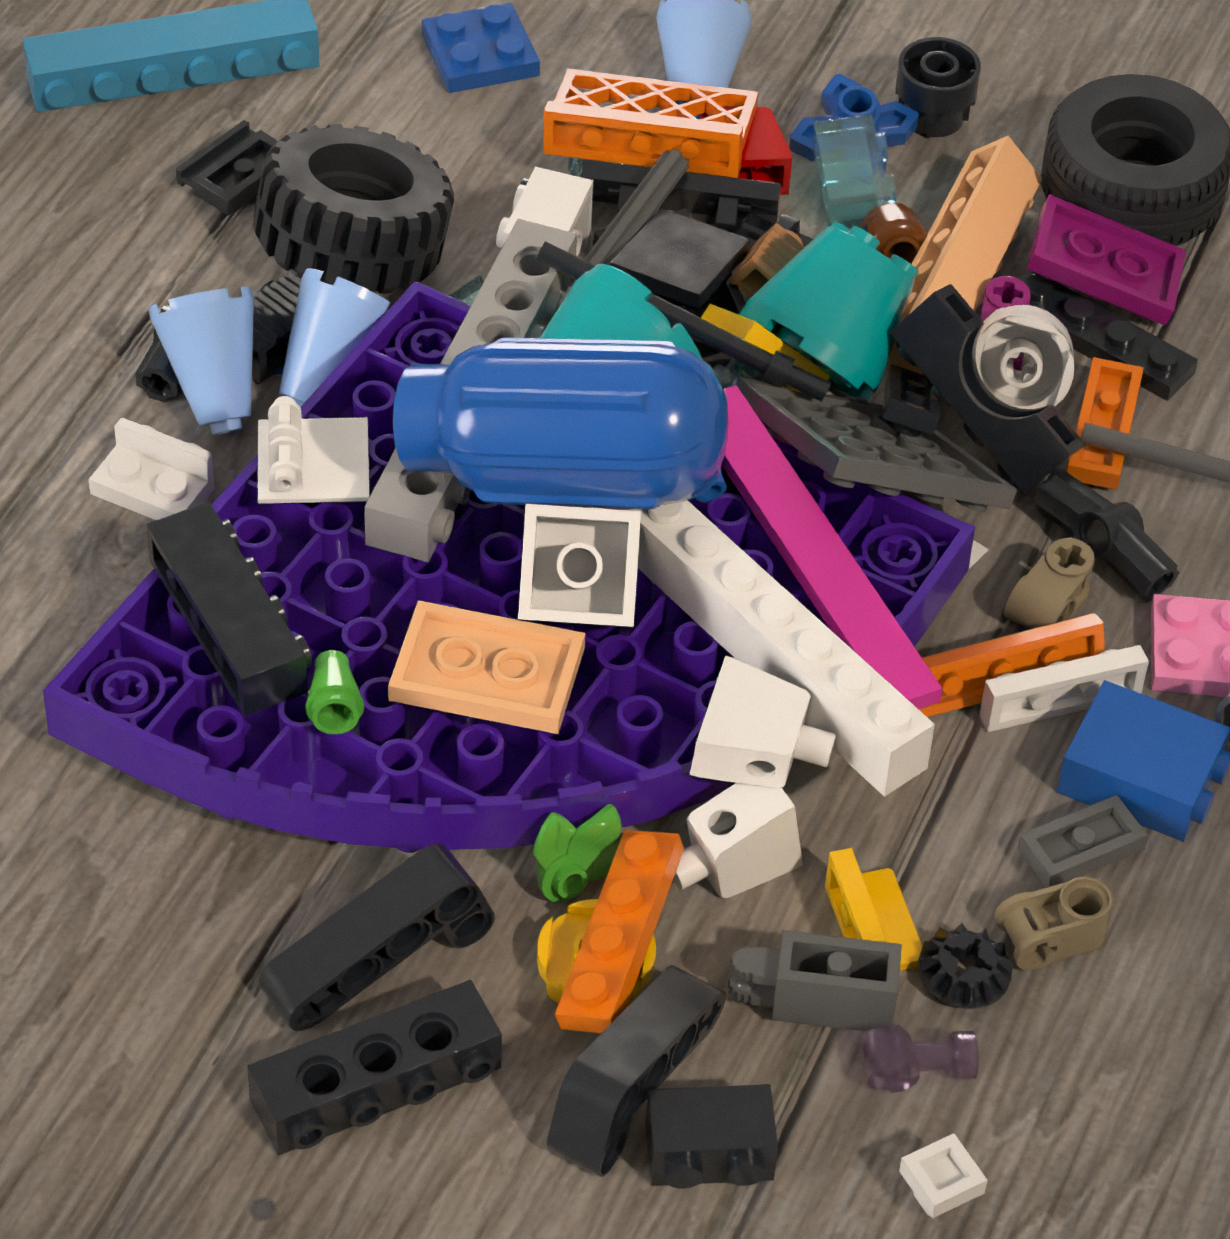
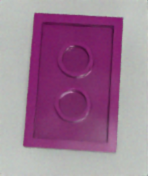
M1049 194L1041 209L1026 269L1036 272L1048 280L1058 281L1085 292L1092 298L1104 300L1129 310L1141 318L1151 319L1166 326L1175 310L1186 250Z

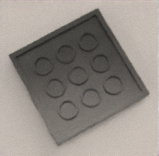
M738 377L737 387L763 425L773 429L772 437L798 449L797 457L807 463L819 466L824 470L823 477L833 484L853 488L856 482L866 483L872 489L891 496H898L900 490L912 492L920 499L935 504H942L944 498L956 500V502L964 507L980 512H985L988 506L1009 510L1011 508L1017 489L936 429L933 435L921 431L918 437L909 436L892 429L889 426L891 421L882 418L883 405L828 394L820 402L792 387L782 386L780 388L771 383Z

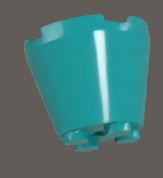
M833 221L831 226H827L746 302L739 315L756 321L830 375L828 381L833 380L836 382L834 388L837 391L855 400L869 402L880 385L895 341L890 331L903 318L914 285V278L919 271L912 264L897 255H892L889 259L877 251L876 248L880 242L865 230L857 226H853L850 230L844 225Z
M597 264L575 281L540 338L669 341L677 348L692 352L701 358L696 345L683 325L679 323L671 328L663 313L653 304L647 302L651 297V291L624 271L606 264Z

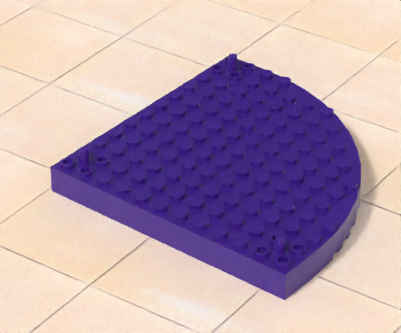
M416 281L300 407L302 419L368 417L369 497L396 448L393 431L394 400L398 382L404 370L411 364H441L471 305ZM773 438L908 639L915 646L968 572L975 526L900 493L898 496L883 494L872 489L868 484L856 482L853 488L833 484L823 477L824 470L819 466L812 465L798 458V449ZM258 454L211 506L221 521L228 519L231 522L239 541V550L245 559L252 557L255 560L262 576L263 588L268 596L276 595L279 598L286 613L287 626L293 636L300 634L305 639L312 657V666L306 668L308 693L244 717L155 569L146 576L43 690L49 735L144 783L207 810L214 811L225 819H241L277 831L352 845L397 848L406 853L417 852L433 844H444L449 850L496 849L533 845L541 827L552 812L564 816L575 828H578L607 804H612L616 807L620 816L621 826L624 828L652 821L707 801L735 784V782L690 775L696 741L725 656L734 657L638 568L634 627L521 620L585 633V649L558 734L388 701V685L418 601L519 620L526 505L485 503L477 497L475 492L471 491L466 504L458 503L454 511V523L447 542H438L429 562L365 545L364 507L367 501L258 504ZM721 465L722 477L727 486L726 491L712 501L699 502L696 498L687 501L828 627ZM328 650L340 651L348 657L349 668L364 701V711L354 728L342 734H327L320 731L306 714V702L315 671V659L319 654Z

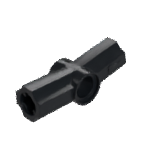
M1063 469L1051 472L1044 483L1038 486L1033 501L1038 505V511L1071 533L1074 539L1083 541L1090 546L1094 552V558L1102 557L1145 602L1151 601L1154 594H1161L1172 586L1180 573L1177 570L1178 565L1144 532L1143 519L1139 511L1132 504L1127 502L1111 503Z

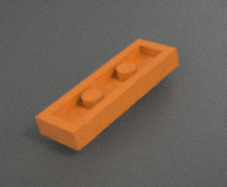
M1093 357L1076 429L1079 437L1085 422L1130 434L1144 367ZM1086 444L1069 459L1067 472L1082 483L1117 490L1125 455Z

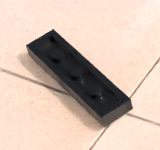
M1028 269L1018 278L1026 283L1030 289V306L1048 311L1067 328L1075 351L1092 360L1095 357L1144 367L1140 387L1168 401L1195 374L1197 358L1060 283L1048 280Z

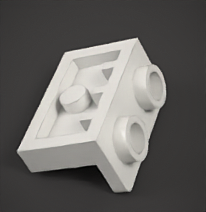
M120 418L114 426L116 446L89 478L91 495L154 520L203 504L215 489L213 459L209 451L202 449L194 443H186L158 432L150 426L140 425L125 418Z

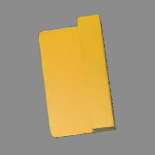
M852 848L829 852L825 889L843 937L902 944L900 971L918 968L922 944L893 870L885 868L861 873Z

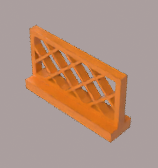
M567 69L554 102L548 101L544 109L543 154L653 167L664 151L677 149L689 161V167L686 172L738 178L741 169L742 151L758 105V92ZM576 88L592 89V91L581 93ZM633 94L642 96L629 99L626 95ZM682 100L690 102L678 105L674 101ZM607 101L614 104L604 108L598 106V104ZM732 106L738 108L726 111L722 107ZM655 107L662 110L652 114L645 111ZM706 113L710 117L698 120L694 116Z

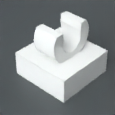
M954 1133L901 1158L899 1172L913 1190V1195L923 1210L932 1218L985 1194L988 1180Z

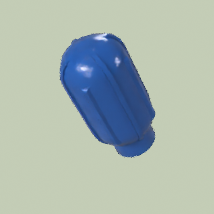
M501 338L496 342L473 346L458 354L450 365L411 364L404 370L398 382L394 400V442L399 460L405 469L416 472L453 473L461 485L475 492L477 497L483 502L491 504L655 509L661 505L684 502L706 493L716 482L720 475L721 463L728 440L727 395L711 366L694 353L677 348L669 341Z

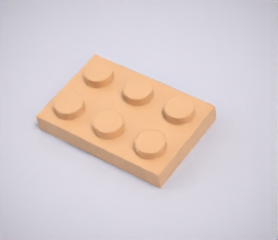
M418 601L388 685V701L558 734L585 649V633Z

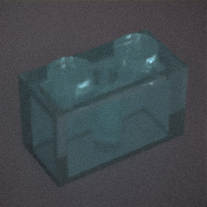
M872 114L814 122L813 152L828 226H831L833 221H836L848 229L853 226L860 227L868 212L882 204L896 203L893 174H884L882 162L888 161L884 132L876 133Z

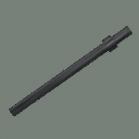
M547 241L542 245L536 258L537 261L575 280L595 267V265ZM653 294L647 300V302L653 304L663 313L671 327L681 323L690 337L764 373L762 379L780 388L784 383L820 402L823 401L831 383L794 365V358L778 350L772 354Z

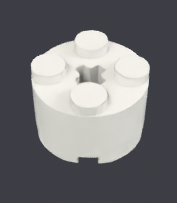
M1014 305L995 310L984 321L985 324L976 345V365L984 385L1000 401L1016 408L1036 409L1051 404L1056 406L1066 396L1074 376L1073 346L1067 328L1054 315L1035 306ZM1020 352L1028 353L1031 362L1025 364L1023 371L1015 370L1014 360L1011 359L1017 358Z

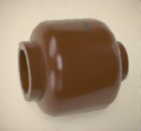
M890 202L877 206L867 213L860 225L861 229L870 233L880 242L876 248L877 251L889 259L892 255H897L912 264L923 241L927 237V232L913 209L902 203Z

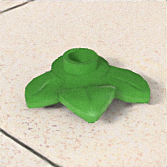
M607 804L578 828H575L559 813L552 812L539 831L533 849V855L538 862L536 866L538 888L548 900L552 902L568 901L578 896L588 883L608 875L621 840L618 839L622 828L621 820L614 805Z

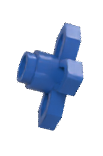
M835 74L822 91L821 105L827 116L802 118L790 135L789 149L812 162L841 154L846 179L870 190L875 187L886 171L887 158L881 147L905 145L917 128L919 113L897 101L880 105L875 94L870 89L841 74Z

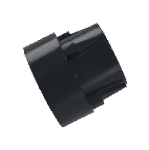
M927 37L908 44L902 50L899 56L895 94L899 95V103L919 113L915 133L927 138L945 137L957 132L961 128L963 121L969 120L970 107L976 104L981 70L979 57L969 46L950 38Z

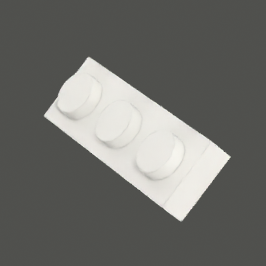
M1137 645L1120 650L1110 649L1098 655L1068 662L1058 661L1046 667L1016 674H1002L997 678L985 681L979 716L987 732L1086 710L1090 708L1104 680L1142 693L1149 661L1141 646Z

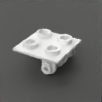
M288 396L277 398L269 407L268 419L258 420V504L368 501V417L302 419L301 408L293 398Z

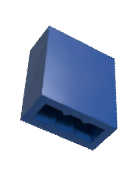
M1104 680L1063 758L1057 793L1090 806L1117 795L1141 826L1184 842L1193 822L1203 825L1208 816L1215 796L1214 792L1209 791L1212 782L1222 785L1230 769V752L1225 749L1230 727Z

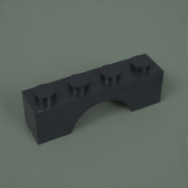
M949 284L933 292L895 326L890 333L897 340L896 346L901 356L909 364L918 366L931 381L930 388L935 397L944 405L952 406L962 418L964 429L970 439L977 445L986 447L997 460V468L1001 476L1010 485L1019 487L1026 494L1044 481L1051 472L1057 470L1086 444L1052 404L1036 409L1016 408L1000 401L987 389L976 365V345L985 323L954 286Z

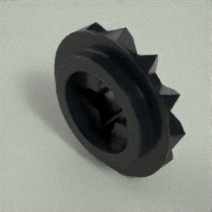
M961 923L952 931L939 927L933 938L929 941H924L918 959V971L925 987L942 1002L958 1008L976 1009L995 1003L1006 993L1011 982L1014 962L1008 960L1006 956L1005 942L995 943L989 939L986 928L976 933L967 931L964 924ZM971 954L975 956V966H971L967 972L964 971L960 978L957 977L958 961H962L966 955L969 956Z

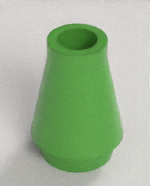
M328 650L319 654L315 659V671L306 702V714L320 731L327 734H342L355 727L363 714L364 701L349 668L348 657L340 651Z

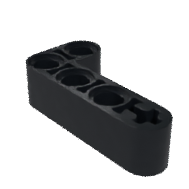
M433 844L418 851L272 959L260 973L258 979L259 986L288 1026L294 1031H303L314 1027L441 932L455 948H465L481 940L493 926L495 915L478 885L444 844Z
M674 965L667 967L578 1056L569 1068L559 1090L547 1138V1148L599 1177H604L608 1174L625 1146L634 1112L647 1100L648 1090L657 1089L710 1033L724 1007L725 991Z

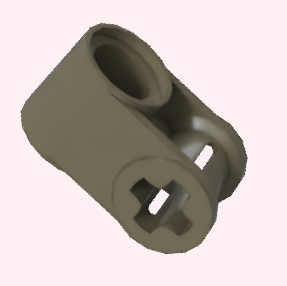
M1063 538L1053 542L1029 573L1024 575L1013 588L1005 606L1004 617L1028 630L1072 619L1080 607L1087 601L1090 592L1087 576L1091 573L1095 561L1094 552L1090 546L1074 538Z
M1078 877L1034 892H1023L1009 897L997 907L994 913V920L998 928L1002 931H1007L1015 947L1013 957L1017 966L1022 970H1036L1052 962L1099 949L1106 941L1113 899L1110 890L1101 881L1090 877Z

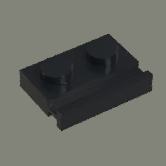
M243 120L177 167V184L180 186L187 184L192 187L194 195L229 216L258 195L264 160L268 151L278 140L262 130L257 132L251 130L249 122Z

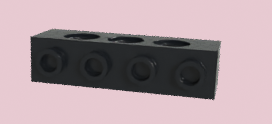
M468 980L247 1065L250 1101L278 1156L294 1149H308L319 1144L325 1137L353 1126H367L379 1119L381 1115L409 1104H423L431 1100L439 1092L465 1082L476 1083L485 1079L493 1071L501 1068L502 1033L472 980ZM437 1048V1049H441V1050H439V1051H428L427 1049ZM385 1070V1072L382 1073H373L370 1071ZM320 1091L330 1092L329 1094L325 1095L314 1094Z

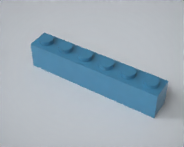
M263 0L22 38L26 75L37 112L320 67L318 28L308 0Z

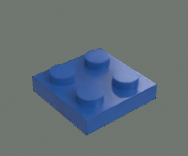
M512 2L422 19L423 38L449 93L540 76V60Z

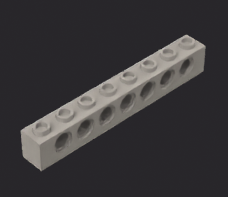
M518 218L441 364L450 365L454 358L473 346L493 343L501 338H540L563 302L568 286L572 287L576 280L537 261L536 258L545 241L576 256L577 233ZM395 448L364 507L365 545L429 562L438 542L446 543L451 534L454 523V511L458 503L466 504L472 490L461 485L453 473L406 470L400 462Z

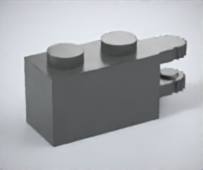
M782 930L780 949L743 946L741 949L737 948V952H733L730 966L731 972L734 974H731L728 980V993L732 995V999L735 998L737 1002L740 1001L743 1004L749 1002L750 1005L772 1007V1020L891 1035L898 995L902 944Z

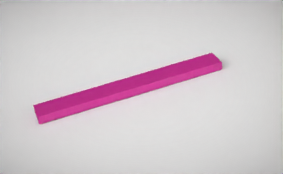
M737 385L723 389L727 395L729 424L726 451L721 465L829 629L917 709L940 702L942 687Z

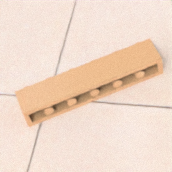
M1009 136L971 151L927 237L912 262V265L919 272L914 278V285L902 320L933 292L949 284L954 286L974 311L983 302L986 286L991 281L993 275L1001 268L1003 264L1002 258L1009 244L1018 235L1017 228L1024 214L1032 207L1034 203L1033 197L1042 181V177ZM895 339L888 359L889 362L925 375L918 366L909 364L901 356L896 346L897 340Z

